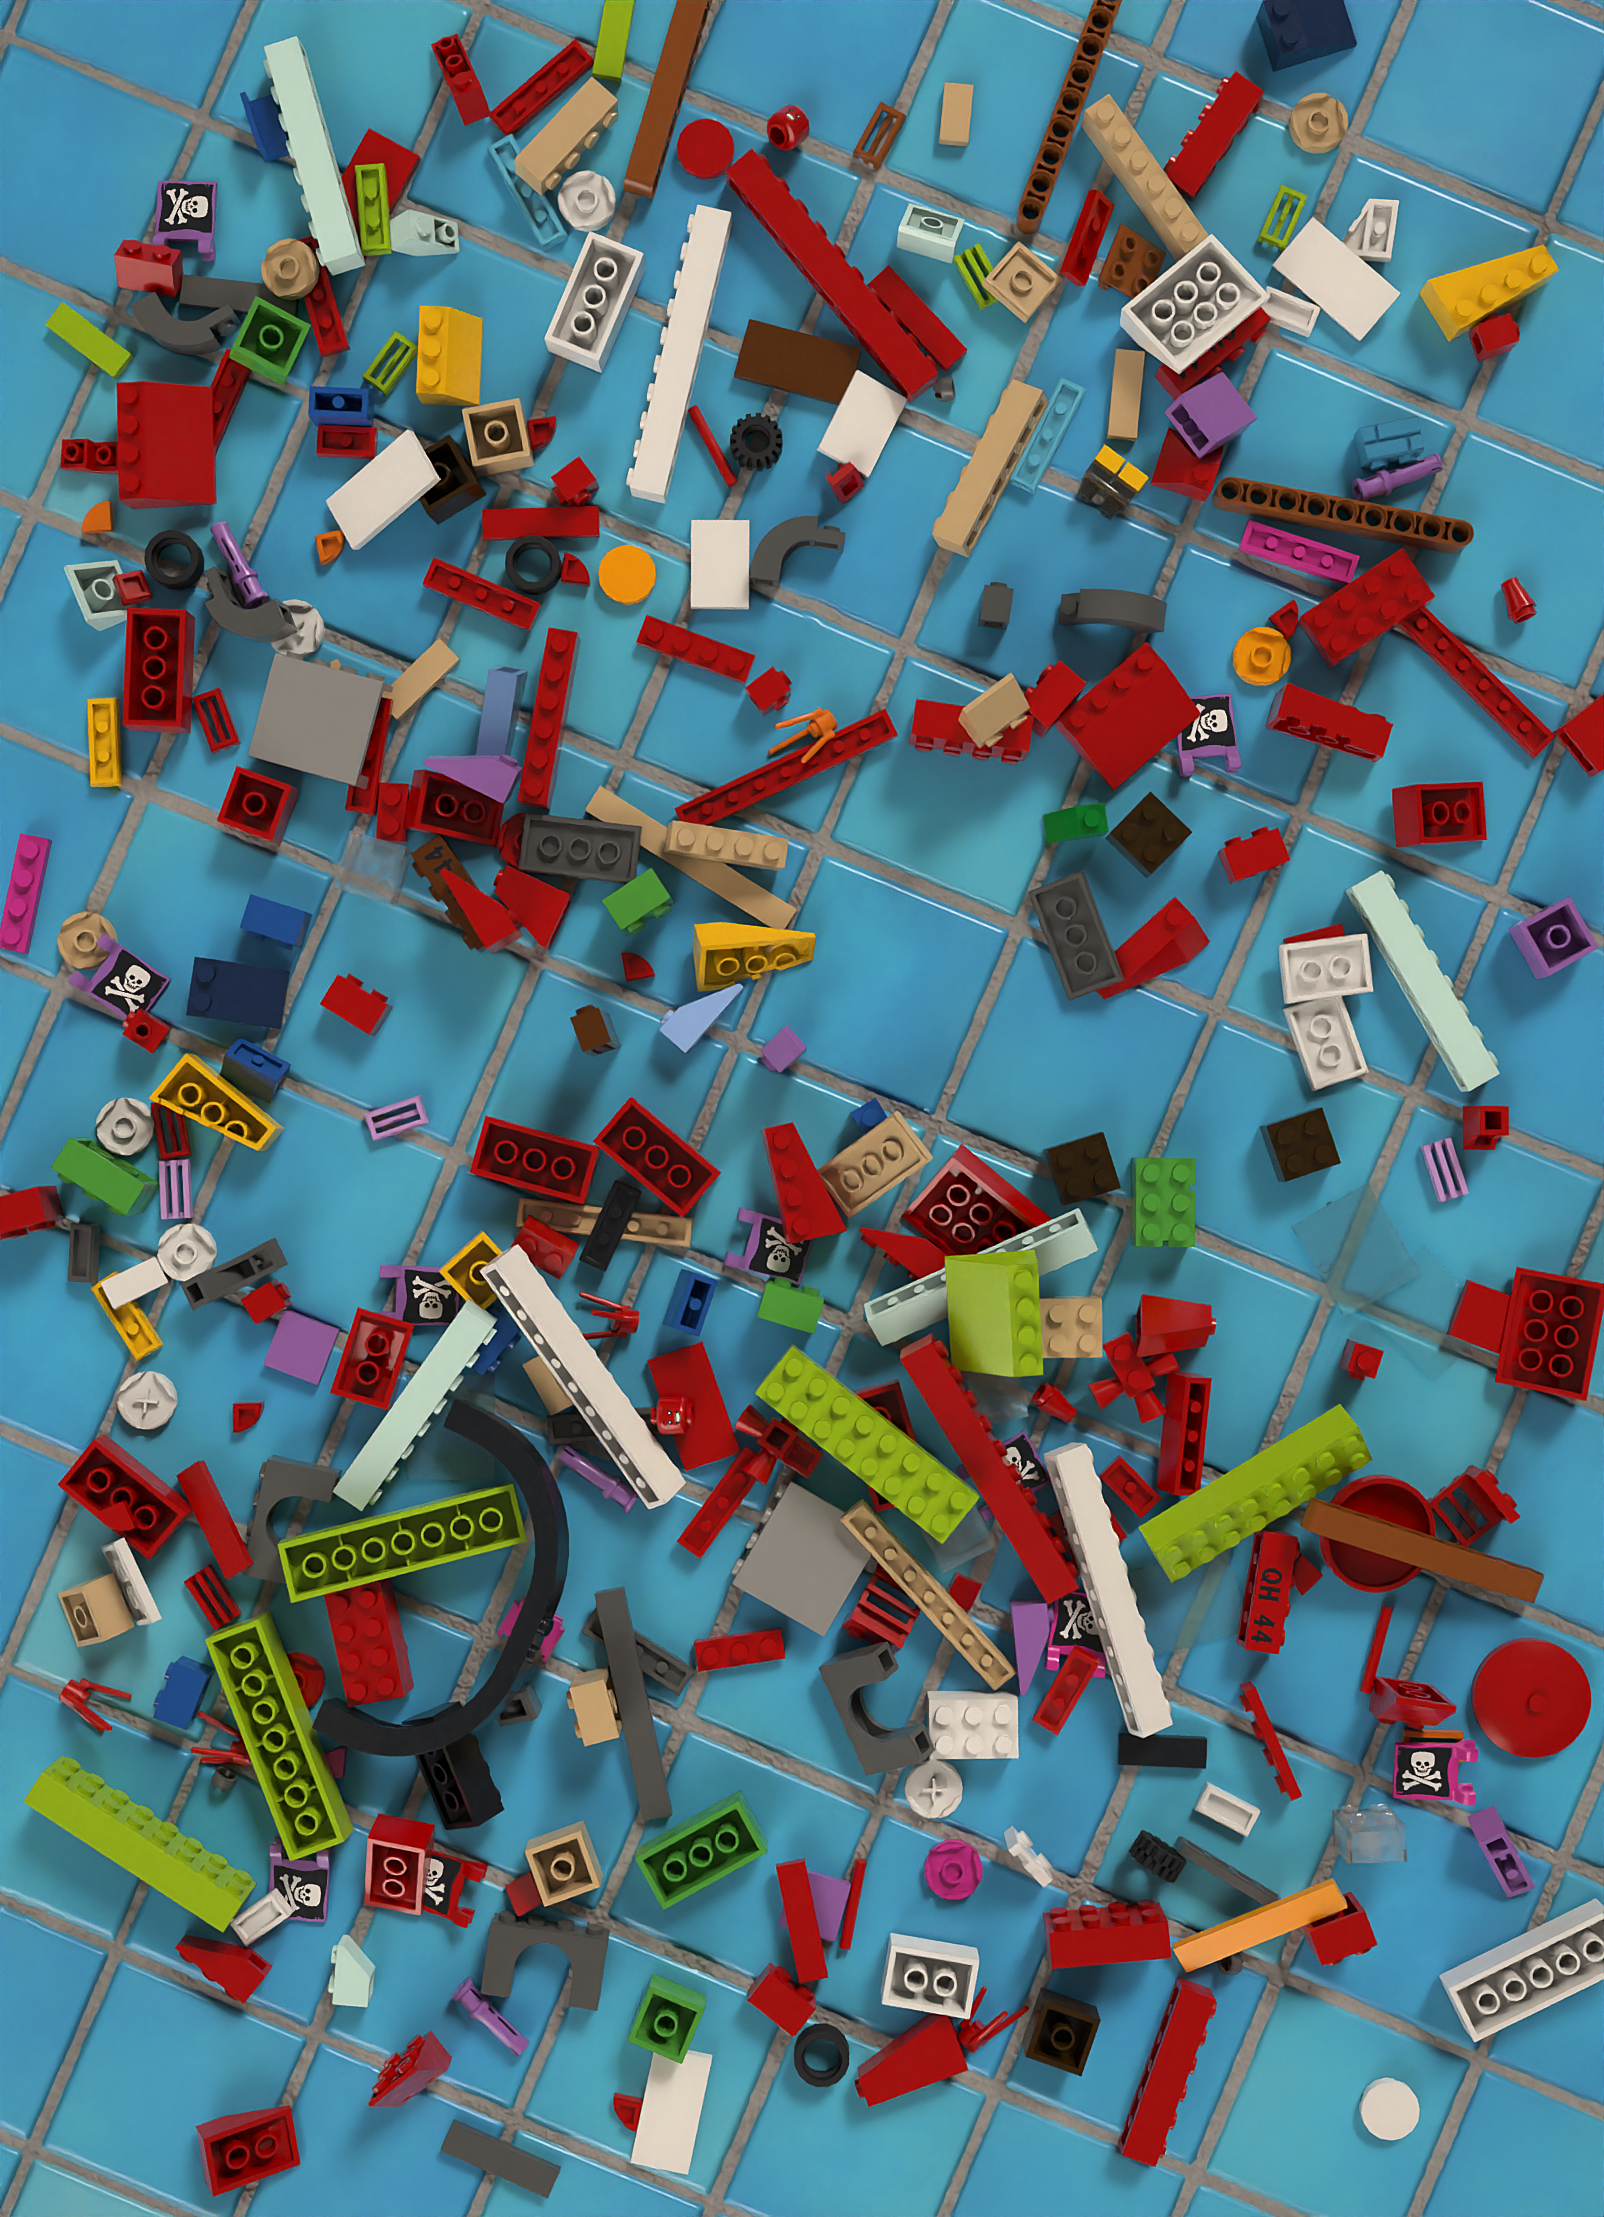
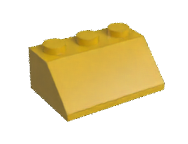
M420 306L416 394L422 404L480 406L483 318L451 307Z

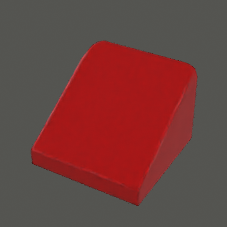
M955 1571L946 1591L961 1608L970 1611L982 1583Z
M531 1871L505 1886L518 1917L543 1903Z

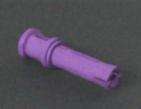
M1435 453L1392 471L1379 470L1376 471L1374 476L1363 480L1360 478L1355 479L1352 482L1354 497L1356 500L1367 502L1368 499L1379 495L1387 496L1398 486L1441 472L1443 470V467H1441L1443 465L1442 460Z
M223 521L214 524L210 531L234 575L232 583L236 588H239L245 600V608L254 609L264 605L270 597L267 592H263L257 580V572L249 568L240 547L228 527V523Z
M567 1445L557 1460L603 1491V1497L606 1500L610 1498L624 1508L625 1513L630 1511L639 1497L634 1489L621 1481L622 1477L619 1475L612 1477L570 1448L569 1445Z
M468 1977L457 1987L451 1998L454 2001L458 2000L469 2011V2016L472 2019H479L518 2057L527 2048L529 2041L491 2005V1998L487 1994H480V1991L472 1984L473 1980Z

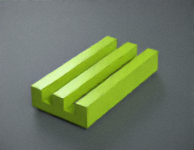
M1281 184L1257 242L1263 243L1264 241L1268 243L1267 246L1271 248L1273 246L1278 247V251L1284 252L1308 195ZM1283 194L1288 195L1272 236L1268 235V229ZM1295 198L1299 200L1283 240H1280L1277 237Z
M977 243L972 249L964 250L963 254L955 255L953 261L981 311L999 300L982 286L988 297L984 301L964 264V261L967 260L980 284H982L985 277L973 256H977L987 276L993 270L980 243Z
M395 330L363 374L362 379L387 397L418 355V346ZM399 341L402 342L401 346L375 380L373 376ZM410 348L409 351L407 352V354L404 356V358H403V359L401 360V362L399 363V365H398V366L396 367V369L393 371V373L391 374V376L388 378V380L386 381V383H385L384 385H382L383 382H384V381L386 380V378L388 377V375H389V374L391 373V371L393 370V368H394V367L396 366V364L399 362V360L401 359V357H402V356L404 355V353L407 351V349Z

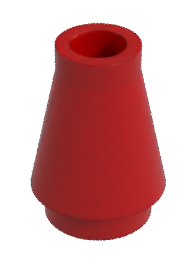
M1517 577L1501 584L1509 619H1513L1514 623L1518 624L1536 615L1535 607L1537 604L1520 584Z
M1043 1383L1033 1395L1032 1401L1036 1403V1408L1063 1420L1065 1423L1070 1422L1077 1412V1409L1068 1402L1054 1384Z

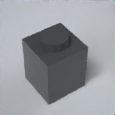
M991 582L990 585H984L978 626L1007 630L1013 588H1007V584L1001 582Z

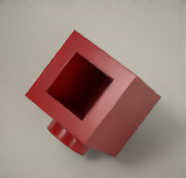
M1498 313L1487 316L1468 335L1478 362L1511 351L1520 341L1519 327L1512 320L1510 313L1500 317Z
M579 456L551 476L554 487L551 489L561 504L566 501L570 507L585 504L592 497L591 493L599 488L596 478Z
M772 666L749 684L745 690L747 696L762 715L765 716L772 709L779 711L789 703L788 697L791 695L789 686L792 683L782 670L777 672Z
M141 1008L137 1013L131 1011L122 1023V1026L126 1028L122 1035L153 1054L172 1027Z
M1347 1339L1339 1367L1348 1370V1377L1360 1381H1365L1366 1376L1375 1379L1384 1351Z

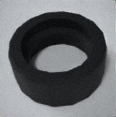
M167 530L158 533L149 541L144 556V562L150 575L159 584L169 589L182 590L191 587L200 579L204 571L205 559L202 549L190 536L181 531ZM174 543L181 544L190 551L191 564L182 575L176 577L167 576L159 568L158 557L161 551L168 545Z
M529 535L521 537L511 545L506 553L505 567L507 575L514 586L525 594L539 595L547 593L556 586L561 578L562 563L560 555L554 545L541 536ZM532 548L545 552L551 562L548 575L537 582L526 581L517 571L519 556L524 551Z
M827 2023L814 2024L805 2028L798 2036L794 2046V2066L798 2075L806 2083L815 2087H829L838 2083L846 2074L849 2066V2044L845 2035L837 2027ZM826 2039L837 2046L839 2059L833 2068L826 2071H818L807 2065L804 2052L807 2045L815 2040Z

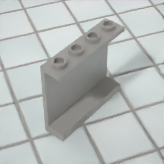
M287 651L286 656L275 653L248 756L366 789L369 778L361 775L382 693L383 691L392 693L393 687L384 683L385 677L373 673H367V676L363 677L357 675L358 670L341 665L340 669L337 670L330 668L331 663L314 658L313 663L303 661V655Z
M791 1477L788 1483L783 1481L774 1496L778 1498L774 1508L768 1507L760 1520V1523L764 1525L759 1534L753 1532L745 1546L749 1551L744 1560L738 1558L730 1572L734 1575L732 1584L824 1637L871 1554L840 1521V1517L845 1511L796 1484V1479Z

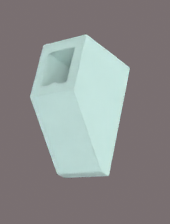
M411 209L389 221L391 250L412 256L454 254L459 252L458 225L456 222Z
M343 1935L338 1945L333 1946L331 1963L336 1964L335 1974L331 1975L329 1981V1993H333L332 2004L368 2007L373 1997L376 1967L349 1935Z

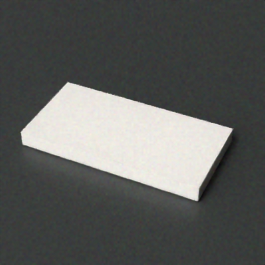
M1314 217L1310 219L1272 265L1273 268L1312 302L1321 307L1327 315L1359 342L1401 294Z
M407 429L329 497L326 503L351 548L359 550L441 479L414 432Z
M688 2050L683 2063L680 2064L653 2052L630 2163L688 2175L712 2062L711 2054Z

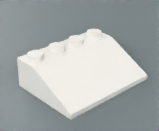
M1211 234L1125 305L1121 310L1120 325L1139 346L1180 374L1267 302L1270 296L1215 236Z

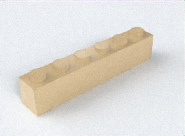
M1107 94L1087 108L1081 123L1082 128L1173 258L1178 262L1209 236L1111 95Z
M1012 379L1009 387L1002 392L1000 404L995 414L989 417L982 439L976 442L969 464L963 467L957 487L949 494L944 512L941 517L936 519L933 525L932 535L940 547L965 557H970L1049 405L1043 390Z

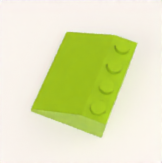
M1035 1250L944 1256L951 1366L956 1365L959 1370L1009 1377L1044 1375L1039 1274Z

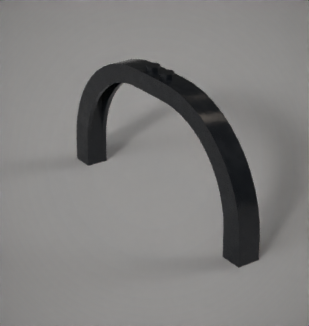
M454 1400L443 1427L488 1450L508 1469L521 1489L530 1511L535 1538V1560L530 1588L493 1673L479 1692L453 1714L431 1724L401 1725L377 1719L354 1706L348 1707L347 1702L339 1698L323 1700L312 1728L351 1749L373 1755L405 1757L436 1751L471 1737L499 1716L522 1687L532 1665L538 1662L542 1654V1648L540 1647L544 1638L553 1629L554 1620L552 1619L563 1593L569 1560V1530L560 1490L543 1457L518 1429L501 1417L468 1400Z

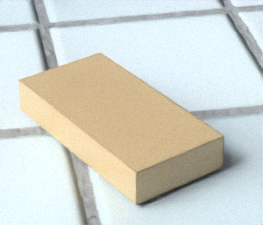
M945 82L939 144L968 147L974 85Z

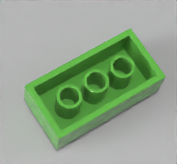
M739 1790L638 1846L635 1860L662 1909L665 1910L766 1854L768 1841Z

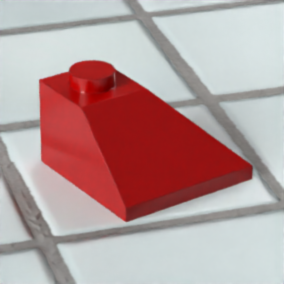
M1168 428L1150 485L1205 502L1212 491L1224 446L1199 459L1179 431Z

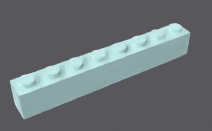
M297 36L264 46L267 59L263 60L268 77L273 78L275 86L271 87L273 98L276 104L281 106L282 113H279L278 117L284 132H288L290 140L286 141L288 152L291 158L296 160L297 167L293 168L294 175L299 186L303 185L304 194H301V200L306 212L311 214L312 221H309L308 225L314 240L318 239L320 247L316 249L318 260L321 266H326L333 276L365 266L306 51Z
M1381 870L1348 888L1345 892L1460 1091H1471L1500 1074L1497 1069L1498 1061L1491 1051L1487 1052L1482 1043L1484 1037L1481 1031L1476 1026H1472L1467 1017L1469 1011L1461 1000L1458 1001L1455 997L1452 981L1447 975L1443 976L1438 967L1440 962L1437 955L1426 947L1423 941L1425 939L1423 931L1417 924L1414 925L1408 916L1410 914L1408 905L1403 899L1399 900L1394 891L1396 889L1394 881Z
M1077 1208L977 1254L1035 1250L1038 1261V1274L1042 1276L1048 1272L1058 1270L1075 1260L1085 1258L1091 1253L1098 1251V1248L1080 1208ZM945 1268L864 1304L867 1321L881 1346L896 1342L904 1336L918 1330H923L931 1324L948 1318Z
M467 1300L332 1492L361 1512L367 1503L372 1506L383 1492L379 1489L381 1483L384 1480L388 1483L391 1481L399 1469L395 1466L399 1458L406 1460L415 1447L411 1443L416 1435L419 1437L423 1436L431 1424L427 1420L432 1412L438 1415L447 1402V1399L443 1397L448 1389L454 1392L464 1378L460 1375L462 1369L465 1366L468 1368L473 1366L480 1356V1353L476 1351L481 1343L487 1345L497 1332V1330L492 1328L498 1320L471 1300Z

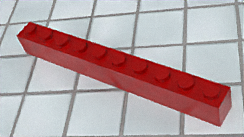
M752 148L725 170L726 183L899 392L908 399L909 404H911L937 382L938 366L929 355L924 356L919 350L920 345L917 339L911 333L906 334L900 327L901 322L893 311L888 312L885 309L878 292L873 288L869 289L863 282L864 277L859 269L855 266L851 267L846 262L843 250L836 243L834 245L831 244L826 238L827 233L824 227L818 221L814 223L811 220L805 204L800 199L795 200L789 193L790 188L782 177L777 178L772 173V167L766 157L762 154L758 156Z
M931 1333L901 1349L900 1360L1047 1604H1050L1079 1589V1569L1073 1560L1068 1561L1064 1554L1066 1548L1060 1537H1054L1049 1528L1052 1526L1045 1512L1039 1513L1036 1508L1037 1500L1029 1487L1025 1489L1020 1481L1022 1475L1015 1463L1010 1465L1005 1455L1008 1452L1000 1438L995 1440L992 1435L993 1427L986 1414L980 1415L977 1410L978 1401L974 1393L970 1389L966 1391L961 1381L964 1379L959 1368L956 1365L951 1366L946 1357L949 1354L944 1343L941 1340L936 1341Z

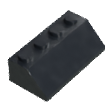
M460 1701L444 1703L410 1717L401 1723L402 1725L431 1724L453 1714L463 1706ZM475 1734L452 1746L415 1755L445 1830L479 1827L505 1810L501 1802L500 1792L493 1783L490 1768L481 1754L479 1742Z

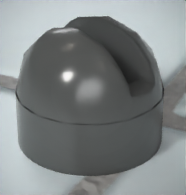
M952 376L939 379L935 383L933 390L936 392L934 394L936 399L941 402L955 400V387Z
M217 1767L212 1776L211 1783L213 1788H220L221 1793L228 1792L235 1785L238 1774L229 1767Z
M1237 1952L1218 1960V1967L1224 1975H1237L1243 1969L1242 1963H1244V1960Z

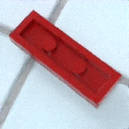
M1089 190L1060 269V273L1077 287L1086 286L1114 208V204L1099 190Z
M781 1627L694 1641L699 1672L785 1659L786 1657Z
M1075 1644L1032 1720L1058 1736L1101 1659Z

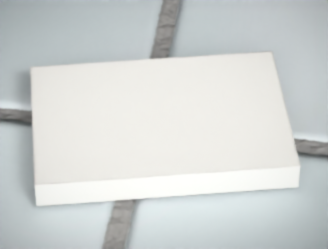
M856 370L816 450L844 465L850 461L857 468L859 475L867 479L908 399L861 371Z
M691 520V609L749 610V520Z
M1367 933L1278 945L1284 1003L1286 1004L1374 992Z
M1342 996L1305 1001L1283 1009L1311 1091H1316L1369 1072Z
M125 1538L102 1546V1551L112 1572H114L116 1579H119L122 1584V1593L132 1610L137 1625L151 1624L162 1619Z

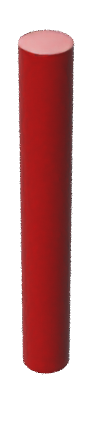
M697 405L690 407L687 412L727 487L735 486L738 481Z
M1385 1605L1381 1606L1360 1686V1691L1367 1694L1372 1692L1393 1608Z
M863 1859L855 1860L839 1947L844 1950L851 1949L867 1861Z

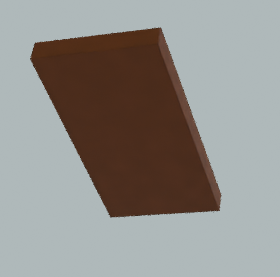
M749 319L734 378L839 405L857 370L861 348Z

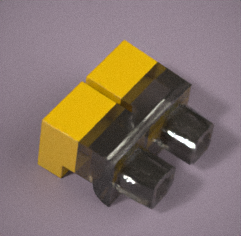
M1104 444L1086 470L1077 496L1086 503H1090L1096 494L1103 497L1105 501L1098 511L1108 520H1111L1120 511H1125L1130 502L1144 488L1149 477L1129 462L1122 469L1125 459Z

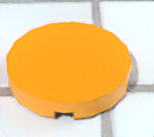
M631 545L618 546L607 552L600 563L598 571L600 586L606 596L624 605L637 604L648 598L657 579L655 564L649 554L641 548Z
M1256 627L1245 632L1236 642L1232 652V664L1237 675L1245 682L1254 686H1268L1277 682L1287 672L1291 663V648L1289 643L1287 644L1283 638L1284 636L1279 631L1269 627Z

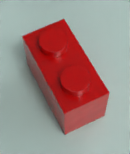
M138 240L122 241L114 254L118 287L176 297L181 288L182 276L184 275L181 250L171 249L165 245L145 244Z
M1268 826L1252 831V837L1242 841L1239 836L1224 842L1225 848L1218 851L1230 884L1290 861L1278 828L1269 831Z
M338 974L321 1000L320 1005L368 1035L375 1036L393 1008L386 1003L388 997L375 989L371 993L362 988L364 982L351 974H348L347 977Z
M528 1215L515 1235L510 1248L518 1244L528 1255L533 1265L560 1280L574 1258L579 1244L533 1216Z
M769 1962L748 1989L747 2001L792 2037H795L816 2010L815 1995L806 1985L801 1984L799 1986L791 1979V1974L782 1966L776 1967Z

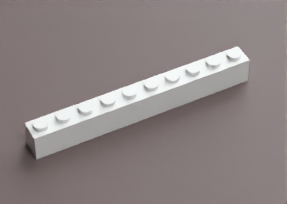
M697 204L695 215L690 214L687 225V232L690 233L689 242L683 243L680 260L684 261L682 271L677 270L674 279V289H677L675 299L670 298L667 317H670L668 327H663L660 345L664 346L662 355H657L654 363L653 372L657 373L655 384L650 383L647 392V401H650L648 412L643 411L640 429H643L641 440H636L633 457L637 458L635 468H630L627 476L626 485L630 486L631 494L634 497L666 504L688 413L687 410L689 409L731 233L732 212Z
M518 1244L503 1251L479 1271L647 1508L652 1509L666 1504L686 1484L679 1469L669 1459L662 1445L655 1439L645 1421L640 1418L631 1405L628 1397L616 1384L612 1374L607 1371L597 1357L595 1350L590 1347L580 1333L578 1326L568 1316L561 1302L554 1296L544 1278L530 1262L528 1255Z
M1072 1442L1044 1453L1043 1456L1128 1731L1133 1735L1145 1738L1173 1725L1170 1716L1171 1707L1164 1697L1161 1687L1163 1681L1153 1661L1154 1651L1147 1642L1144 1632L1146 1629L1145 1622L1139 1615L1136 1606L1137 1597L1132 1587H1130L1127 1577L1128 1567L1121 1558L1118 1548L1120 1545L1119 1538L1113 1531L1110 1522L1111 1513L1109 1507L1104 1503L1101 1493L1102 1483L1096 1475L1092 1464L1094 1461L1093 1454L1087 1447V1444Z

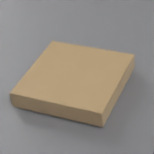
M1018 241L984 279L981 285L1020 320L1026 323L1057 288L1062 278Z

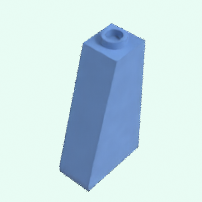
M503 665L489 669L475 755H497L501 757V754L511 757L528 675L527 670Z

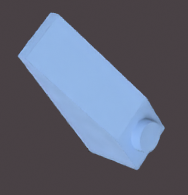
M738 983L679 1007L675 1012L669 1010L661 1019L660 1023L663 1026L659 1030L682 1051L688 1054L741 994L744 987Z

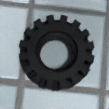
M751 413L746 414V419L740 418L737 420V426H733L732 434H730L733 458L735 461L738 460L742 468L744 465L747 466L749 471L757 468V472H760L763 467L769 469L773 462L776 464L779 460L778 456L782 453L783 445L781 429H778L777 422L775 420L772 422L768 415L761 417V413H756L754 417H751ZM754 432L764 434L768 440L767 447L758 453L751 452L745 445L747 436Z
M1141 1830L1129 1850L1130 1855L1138 1863L1143 1864V1867L1148 1868L1153 1874H1157L1161 1879H1165L1170 1883L1175 1882L1187 1863L1186 1859L1176 1852L1177 1850L1170 1847L1165 1841H1161L1157 1836L1154 1837L1151 1833H1147L1144 1830Z

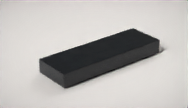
M614 1181L580 1255V1261L606 1272L642 1191L621 1181Z
M1118 1733V1765L1206 1769L1207 1738L1204 1736L1151 1734L1142 1738L1131 1733Z

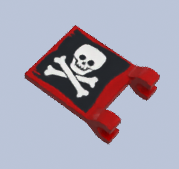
M433 1850L422 1910L447 1918L454 1924L467 1928L468 1924L472 1923L475 1910L458 1907L467 1877L472 1881L480 1883L486 1875L488 1865L480 1862L466 1861ZM400 1902L403 1904L416 1907V1904L414 1903Z

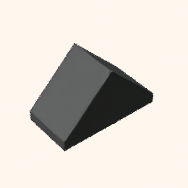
M531 1681L523 1683L513 1700L496 1717L500 1726L532 1721L538 1718L542 1705Z

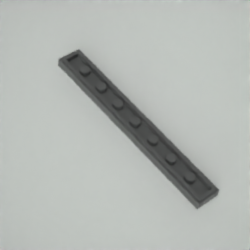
M625 1587L596 1591L594 1594L643 1821L672 1816L673 1810Z

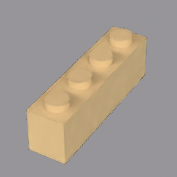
M591 77L514 159L515 173L541 196L548 189L553 190L560 182L561 175L566 169L571 170L576 166L581 153L586 148L591 149L597 143L599 134L605 128L609 129L615 124L619 116L618 99Z
M673 820L668 824L664 853L780 871L785 868L789 839Z

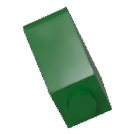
M1105 802L1075 806L1043 815L1047 844L1102 837L1109 832Z

